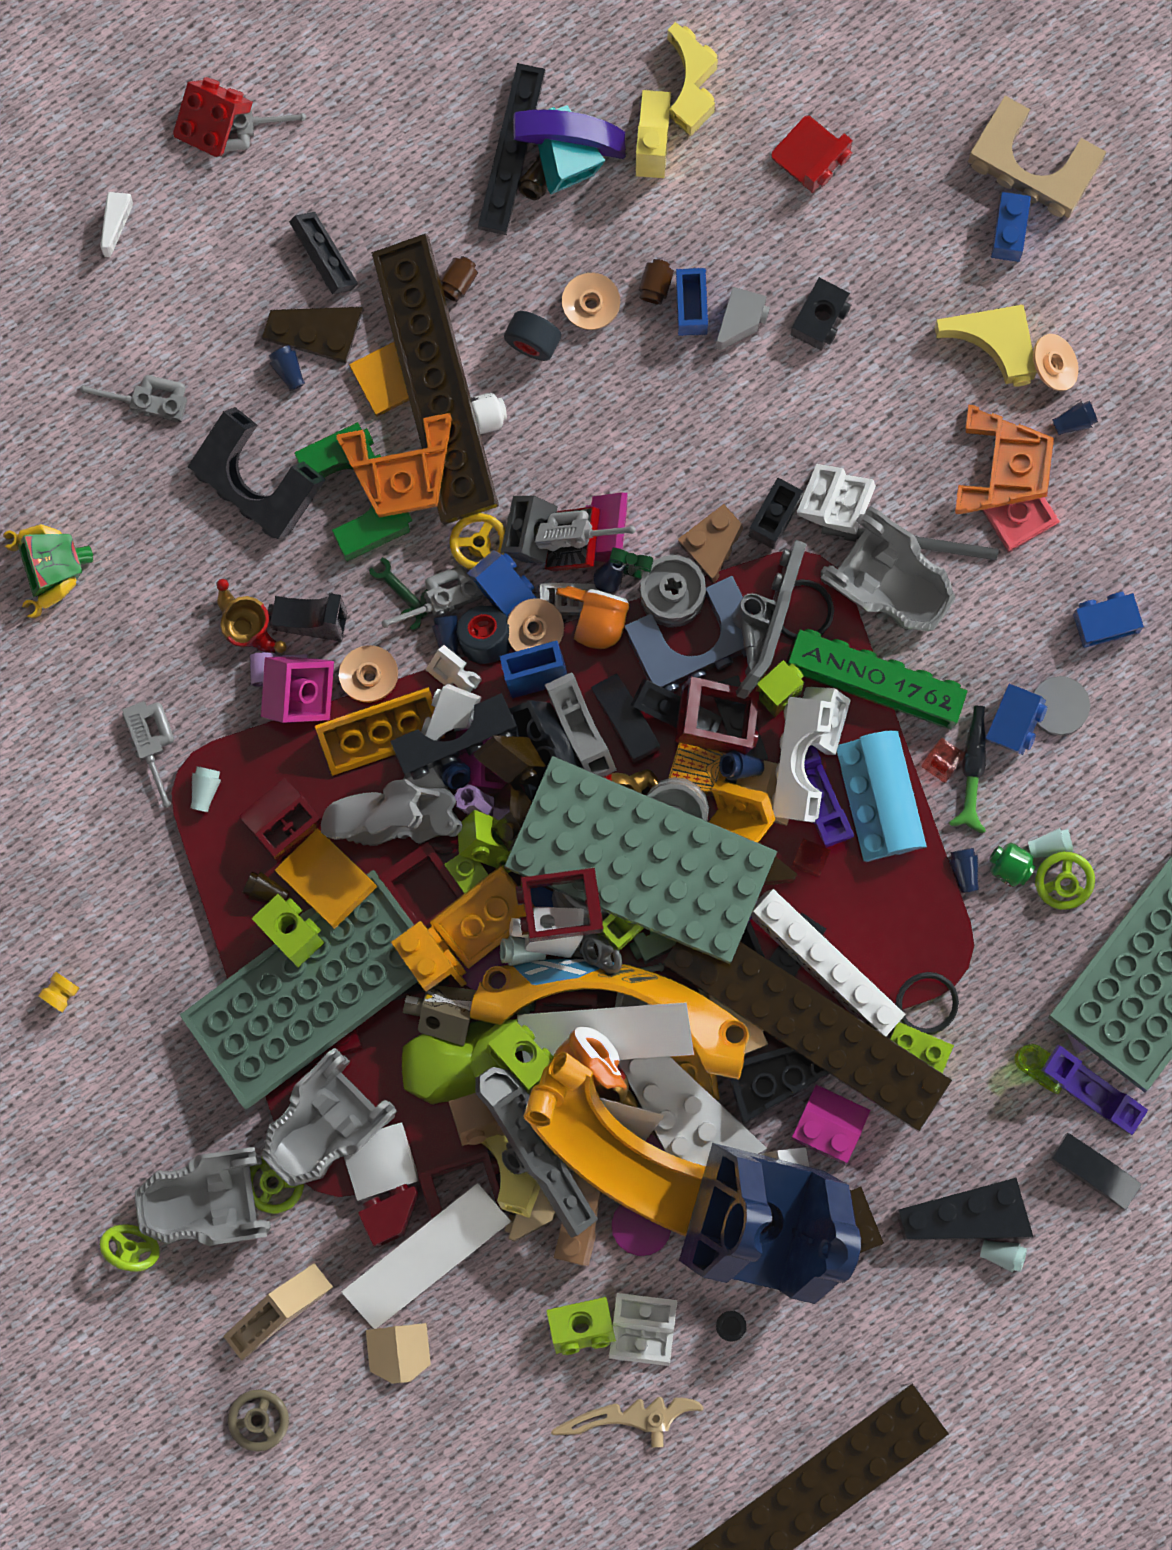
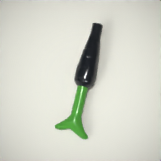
M975 705L973 707V717L962 762V772L967 777L964 809L949 822V825L959 826L966 824L979 833H985L986 830L980 823L976 813L978 780L984 774L986 767L985 706Z

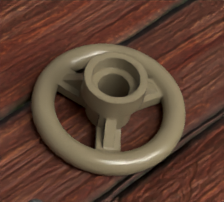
M262 1389L251 1390L240 1395L232 1404L228 1414V1428L232 1438L241 1447L250 1451L260 1452L275 1447L284 1438L289 1425V1415L284 1402L276 1394ZM253 1399H261L258 1408L249 1410L245 1418L237 1419L239 1410L246 1402ZM270 1402L276 1407L280 1417L276 1433L269 1427L270 1419L267 1410ZM257 1414L263 1418V1423L259 1427L255 1426L252 1421L253 1417ZM246 1427L253 1433L262 1432L267 1440L263 1442L250 1441L240 1433L239 1429Z

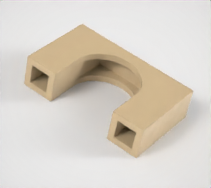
M1004 96L972 149L968 162L972 164L971 167L976 172L983 175L988 173L997 178V182L1001 186L1008 189L1013 187L1022 192V195L1031 196L1030 202H1040L1046 205L1048 211L1053 215L1070 218L1102 164L1106 151L1081 138L1068 161L1059 171L1043 176L1025 171L1014 158L1012 144L1025 124L1030 109Z

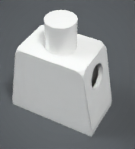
M533 908L536 931L583 925L584 909ZM511 918L510 936L525 938V950L530 952L571 958L583 938L582 935L529 943L528 935H522L520 919Z

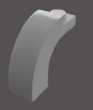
M571 672L545 684L553 709L582 769L601 777L617 771L610 752L588 711L573 673Z

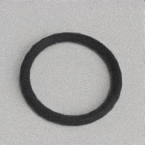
M796 580L794 587L803 585L815 588L824 596L827 602L828 615L826 621L817 630L822 635L829 628L833 620L834 605L832 598L820 584L811 580ZM782 626L781 633L794 639L796 634Z
M932 972L919 973L909 978L901 986L897 994L896 1006L903 1012V996L914 982L926 978L941 981L950 990L953 1002L952 1010L944 1022L933 1028H920L910 1023L905 1016L900 1020L903 1024L921 1032L935 1034L945 1029L954 1020L959 1005L958 994L951 981L943 975Z

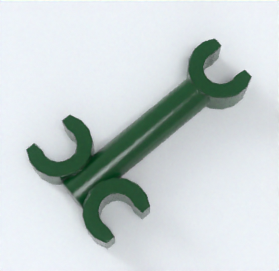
M613 547L610 563L626 565L623 576L629 575L637 580H641L643 571L651 573L653 557L636 555Z
M382 557L380 559L381 563L386 567L383 573H377L373 568L369 569L373 579L384 581L410 607L403 610L401 614L427 604L424 596L428 590L426 589L422 592L419 600L391 572L390 562L386 558ZM430 612L414 616L416 621L411 625L410 630L412 632L417 631L422 624V620Z

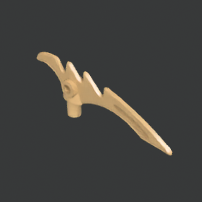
M657 1397L645 1409L643 1400L638 1399L623 1413L618 1404L601 1407L554 1428L551 1434L578 1435L601 1425L623 1424L638 1428L644 1432H651V1448L664 1447L663 1431H669L673 1420L687 1411H703V1406L693 1399L676 1397L666 1408L663 1398ZM607 1414V1418L588 1423L575 1430L572 1429L574 1425Z

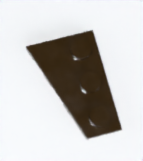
M363 307L270 310L262 339L283 346L289 345L293 349L347 364L364 309Z

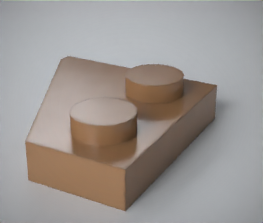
M723 504L678 538V542L709 579L715 583L719 578V571L724 561L728 560L732 552V545L738 540L743 530V526L726 505Z

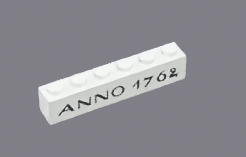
M774 889L766 891L759 898L751 914L752 920L851 1014L879 1033L887 1036L906 1014Z

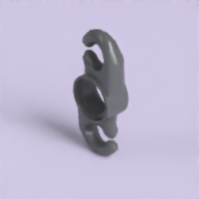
M597 934L583 935L581 940L582 947L580 948L579 943L576 950L580 951L585 961L609 974L619 972L622 967L620 952L618 950L613 951V947L610 946L604 936ZM594 944L598 948V957L595 953ZM612 952H613L612 955H613V958H614V965H613L612 960H611V957H610Z

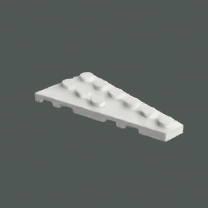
M671 1057L619 1060V1066L625 1072L628 1083L642 1109L665 1115L654 1129L665 1152L706 1166L712 1143L756 1154L767 1149Z

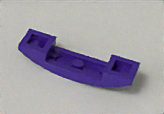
M527 110L515 112L513 115L514 140L542 145L545 139L596 147L602 156L619 159L626 157L625 131L605 120L581 113L560 110Z
M810 745L805 755V773L809 782L822 792L819 817L813 823L825 847H829L853 838L854 833L831 787L817 748Z
M1057 1045L1041 1071L1092 1111L1128 1134L1133 1135L1148 1109L1129 1095L1114 1088L1081 1064V1060L1060 1045Z

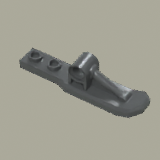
M795 540L790 549H784L779 561V565L783 566L782 571L776 574L771 587L772 590H775L773 600L753 593L747 594L733 612V622L742 630L743 645L748 664L745 669L747 677L736 691L738 697L745 699L756 687L757 683L760 682L771 665L807 545L806 543Z
M495 1067L487 1069L475 1078L476 1095L489 1108L509 1141L506 1144L507 1149L502 1152L504 1165L514 1174L528 1172L539 1184L570 1237L578 1236L596 1222L598 1218L568 1171L566 1164L544 1143L531 1125L524 1119L523 1116L529 1099L524 1086L510 1070Z

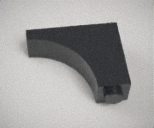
M329 593L328 597L321 599H296L275 596L274 604H269L268 606L269 622L274 631L339 642L343 641L348 613L342 596L339 594Z

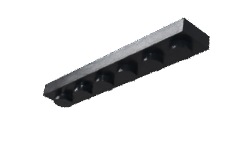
M517 63L478 223L479 230L507 236L529 144L528 142L514 140L513 115L519 111L537 110L546 74L544 68Z

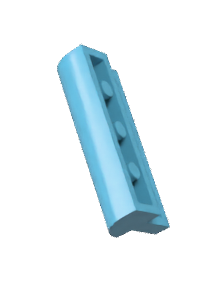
M898 731L872 733L861 736L860 739L838 745L837 754L863 860L869 862L890 855H900L927 847Z

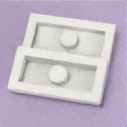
M816 464L797 509V515L834 530L857 534L860 524L856 519L860 514H865L876 487L873 479L846 475L844 468Z
M402 1123L380 1129L355 1154L344 1156L357 1201L391 1191L403 1184L410 1185L420 1181Z
M617 1293L613 1319L616 1341L610 1344L609 1359L670 1366L677 1300Z

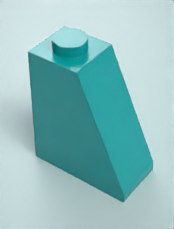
M565 105L558 109H556L555 107L548 109L572 112L568 105ZM545 139L542 145L538 144L547 189L551 195L595 176L605 162V159L596 147Z

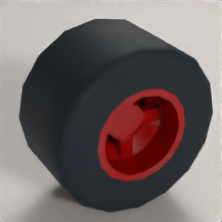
M520 310L514 313L504 333V339L520 353L536 360L547 361L551 359L561 340V332L555 325L543 317Z
M493 606L471 608L462 615L457 623L456 633L462 652L471 661L479 664H489L500 660V656L506 655L511 648L508 642L509 624H507V616L498 608Z

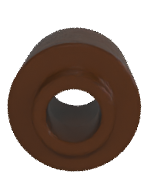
M461 256L460 259H452L440 279L446 298L457 302L460 297L465 296L478 275L475 269L476 264L464 256Z
M653 259V263H646L639 286V291L641 292L639 298L641 300L661 305L663 299L667 298L674 270L669 268L670 263L660 259Z

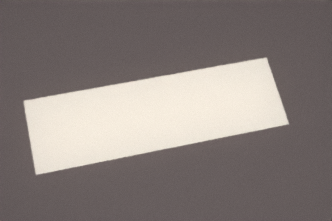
M687 1002L517 1015L520 1026L526 1025L534 1034V1042L541 1049L546 1048L553 1056L558 1047L569 1038L570 1033L577 1027H588L602 1033L617 1050L619 1060L694 1055ZM522 1051L524 1063L531 1061L529 1053Z
M477 1183L341 1292L374 1329H377L511 1221Z

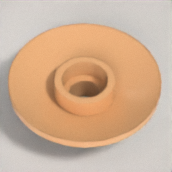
M584 273L573 278L565 287L562 295L563 311L568 320L579 328L586 330L600 329L610 324L617 316L620 309V294L616 285L608 277L599 273ZM594 300L597 305L595 308L590 309L586 306V302Z
M1047 334L1040 337L1033 350L1034 366L1039 377L1053 390L1065 391L1070 389L1078 377V362L1072 347L1065 339L1056 334Z
M533 598L522 601L513 608L507 618V624H509L508 642L516 652L556 640L559 644L563 637L564 622L562 615L552 603L546 600ZM534 621L536 629L533 632H529L528 624Z
M366 645L352 650L343 659L339 668V681L343 690L348 696L360 702H375L383 699L391 693L398 680V667L395 659L388 651L378 646ZM371 673L375 675L374 680H365V676L367 674Z

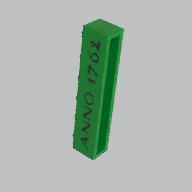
M811 629L799 630L786 660L788 666L791 663L794 664L803 676L808 679L950 730L958 723L968 690L960 688L961 685L955 681L935 679L930 672L924 670L913 671L905 668V664L892 659L886 661L877 658V654L865 649L855 650L850 648L848 643L838 639L830 641L822 638L819 632Z

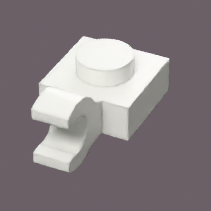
M445 645L438 649L426 668V671L442 684H455L458 688L470 693L482 681L476 673L463 670L467 663Z

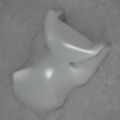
M870 506L865 514H860L856 519L865 528V531L839 569L830 565L823 567L820 572L821 581L867 612H883L888 614L900 628L933 631L944 618L956 598L947 572L944 568L931 563L921 553V547L913 534L894 523L879 510Z
M404 779L388 783L383 789V794L377 792L362 793L333 802L326 808L323 814L321 834L331 839L346 838L348 841H354L356 844L362 843V845L369 844L370 846H377L397 837L406 839L409 836L416 843L422 844L439 835L457 836L462 829V823L452 811L456 799L450 790L445 788H424Z
M335 1048L329 1051L310 1072L296 1083L292 1090L289 1107L267 1129L262 1157L279 1177L290 1186H297L323 1178L334 1160L359 1151L381 1128L395 1117L397 1112L394 1105L387 1100L382 1101L375 1107L341 1073L350 1061Z
M254 1147L198 1155L187 1166L178 1170L156 1171L135 1190V1206L140 1232L165 1244H171L184 1239H194L207 1246L267 1237V1233L271 1229L270 1221H257L250 1174V1166L262 1164L261 1156L255 1152Z

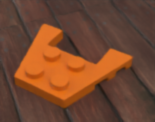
M968 404L966 433L996 436L990 487L958 485L955 514H965L1047 497L1054 438L1024 425H1015L1003 420L1002 416L994 413L992 415L979 410V407Z
M450 413L423 418L428 447L420 450L369 459L363 430L336 435L379 518L438 506L452 422Z

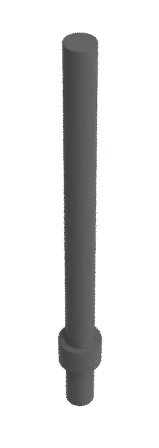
M822 526L821 534L844 537L846 541L856 542V539L861 537L865 528H859L857 534H851ZM915 536L921 549L997 560L998 557L997 548Z

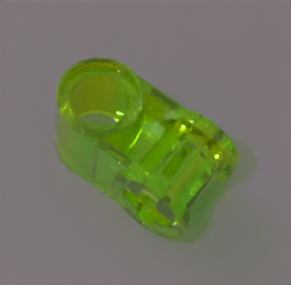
M1028 1044L1019 1048L1014 1056L1016 1067L1035 1079L1044 1088L1059 1095L1062 1088L1041 1071L1051 1053L1036 1044ZM1033 1052V1059L1036 1063L1027 1065L1025 1063L1027 1058L1024 1056V1053Z

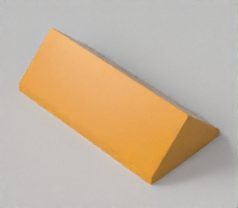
M429 687L315 725L332 776L393 756L395 754L390 741L417 729L422 731L426 718H432L435 707L431 705L433 698Z

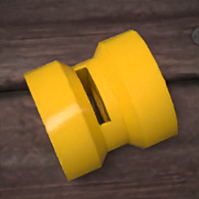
M55 971L50 978L51 983L47 988L41 990L38 997L63 1013L68 1006V999L71 996H75L80 988Z

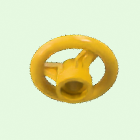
M478 513L459 520L453 527L449 540L450 550L455 560L463 567L471 570L479 562H474L464 557L459 547H468L469 552L475 557L485 558L491 553V541L488 535L493 527L497 531L500 540L497 552L503 555L501 548L506 530L503 524L495 517L484 513ZM474 522H484L479 533H475L471 537H459L461 531L467 525ZM481 539L485 543L482 547H476L474 542Z

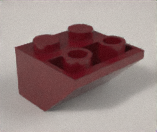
M286 778L281 780L239 815L240 819L277 862L319 828L322 821Z
M403 1184L391 1190V1197L381 1201L379 1197H376L362 1204L364 1210L359 1211L358 1214L374 1247L379 1248L405 1235L419 1197L418 1190L414 1186L409 1188L407 1184Z

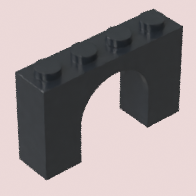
M236 407L223 411L191 460L188 468L194 472L195 477L199 481L209 484L217 490L220 498L237 506L239 512L244 517L258 523L266 535L276 539L289 535L326 479L305 462H301L291 466L272 495H262L254 492L244 483L240 475L239 456L258 425Z

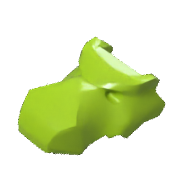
M518 1019L507 1020L502 1025L484 1021L470 1022L464 1046L426 1034H421L403 1046L402 1052L404 1090L432 1105L440 1102H449L476 1093L475 1078L491 1067L500 1068L486 1052L488 1043L514 1021L518 1022Z

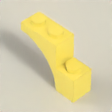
M675 22L667 31V40L674 46L682 60L685 70V82L678 99L670 108V118L687 134L692 136L715 112L714 97L705 88L700 90L699 87L717 70L718 59L713 49L708 45L702 46L695 40V34L688 27H681Z
M495 1135L486 1138L482 1144L495 1156L500 1169L501 1182L497 1199L500 1208L530 1218L540 1190L539 1184L528 1172L514 1174L506 1168L502 1161V1152L507 1149L506 1144L509 1141L505 1135Z

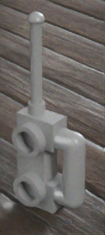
M252 111L250 113L237 114L234 117L230 133L237 132L238 139L227 140L224 152L247 150L250 147V137L254 136V125L297 120L305 121L306 115L301 113L298 115L259 118L258 116L253 117Z
M146 375L143 378L141 386H135L133 396H123L86 387V385L80 387V391L83 394L85 392L126 402V404H130V409L133 410L132 413L134 414L141 412L147 417L154 415L175 422H182L188 401L187 397H183L185 393V385L183 383ZM152 389L172 392L169 398H162L152 395Z
M584 510L553 513L548 517L547 523H540L535 543L539 549H548L550 551L570 546L582 548L587 545L589 538H593V536L634 534L636 529L633 525L623 528L592 530V525L588 521L589 515ZM571 523H572V525L558 526V525H561V524H571Z
M458 566L428 577L425 580L428 591H426L424 597L427 604L388 620L384 619L382 626L388 628L391 624L424 612L432 611L434 616H442L445 612H453L458 607L482 599L484 594L468 576L465 568ZM454 580L458 581V586L448 590L440 586Z
M145 701L122 709V715L133 738L131 744L137 749L135 755L137 758L140 757L141 761L146 760L147 764H149L163 802L162 806L168 808L171 802L168 801L154 763V756L163 753L162 747L173 743L174 736L163 706L160 703H153L147 706ZM154 716L160 735L152 737L146 721Z

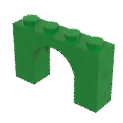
M359 423L348 426L294 452L297 462H305L323 478L341 470H354L336 435L362 430ZM364 429L368 458L381 457L380 454L374 455L370 447L374 445V441L368 429ZM371 506L365 514L333 529L332 532L346 562L409 533L408 523L412 522V518L409 512L379 518L373 506Z

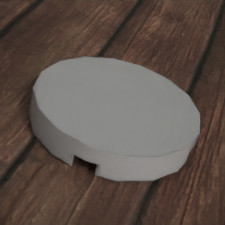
M1064 676L1048 678L1039 684L1034 691L1035 694L1042 696L1046 700L1045 705L1048 707L1046 715L1041 723L1037 722V726L1048 734H1072L1082 727L1089 716L1091 705L1088 693L1080 683L1072 678Z

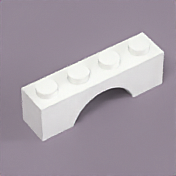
M450 684L443 686L442 690L437 689L431 704L435 707L432 718H426L421 732L432 740L440 741L449 730L467 728L473 721L474 705L480 702L481 696ZM439 765L430 768V773L422 778L413 780L412 777L405 779L416 786L424 788L448 789L442 781Z
M789 696L788 703L784 709V733L780 738L781 756L780 763L776 768V792L771 802L775 817L815 822V819H818L822 792L809 782L805 773L804 761L806 752L812 742L818 737L830 733L834 709L833 702Z

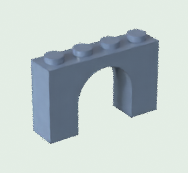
M733 576L706 588L705 596L718 620L721 634L715 646L702 655L684 656L672 650L664 640L652 613L625 625V634L648 681L670 692H674L680 688L678 684L688 680L691 676L702 679L706 676L705 672L714 667L717 670L726 668L733 663V658L742 654L746 658L742 630L734 624L732 619L733 612L743 598Z

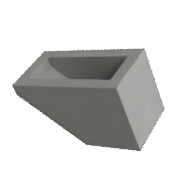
M736 287L732 288L716 341V349L723 350L756 333L760 323L766 324L770 307L765 306L767 296Z

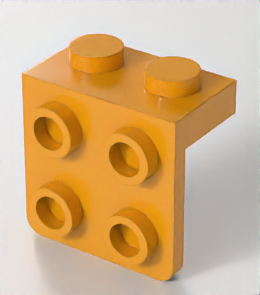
M719 780L711 788L718 807L717 812L709 821L714 825L758 843L776 820L769 796L762 791H755Z
M419 921L391 942L426 992L450 974L461 987L467 984L462 977L466 974V971L450 952V948L433 926L427 929Z

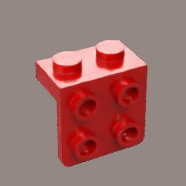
M204 77L203 80L187 82L173 135L175 138L214 157H220L224 153L235 115L250 113L253 102L244 98V94L241 91L231 88L225 89L219 86V81Z
M806 115L772 151L771 158L813 193L819 186L823 187L833 176L832 172L838 165L843 166L853 153L851 152L853 140L845 133L839 139L836 138L814 118Z

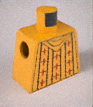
M679 743L669 778L688 779L698 785L706 796H714L711 788L717 780L730 784H737L738 781H731L720 772V759L726 753Z

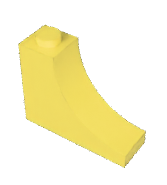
M642 90L636 148V176L665 178L671 92Z
M1024 305L936 320L934 327L936 338L961 339L982 348L997 363L1004 377L1005 384L1013 383L1015 387L1030 384L1031 380L1035 378L1037 371L1033 361V349Z

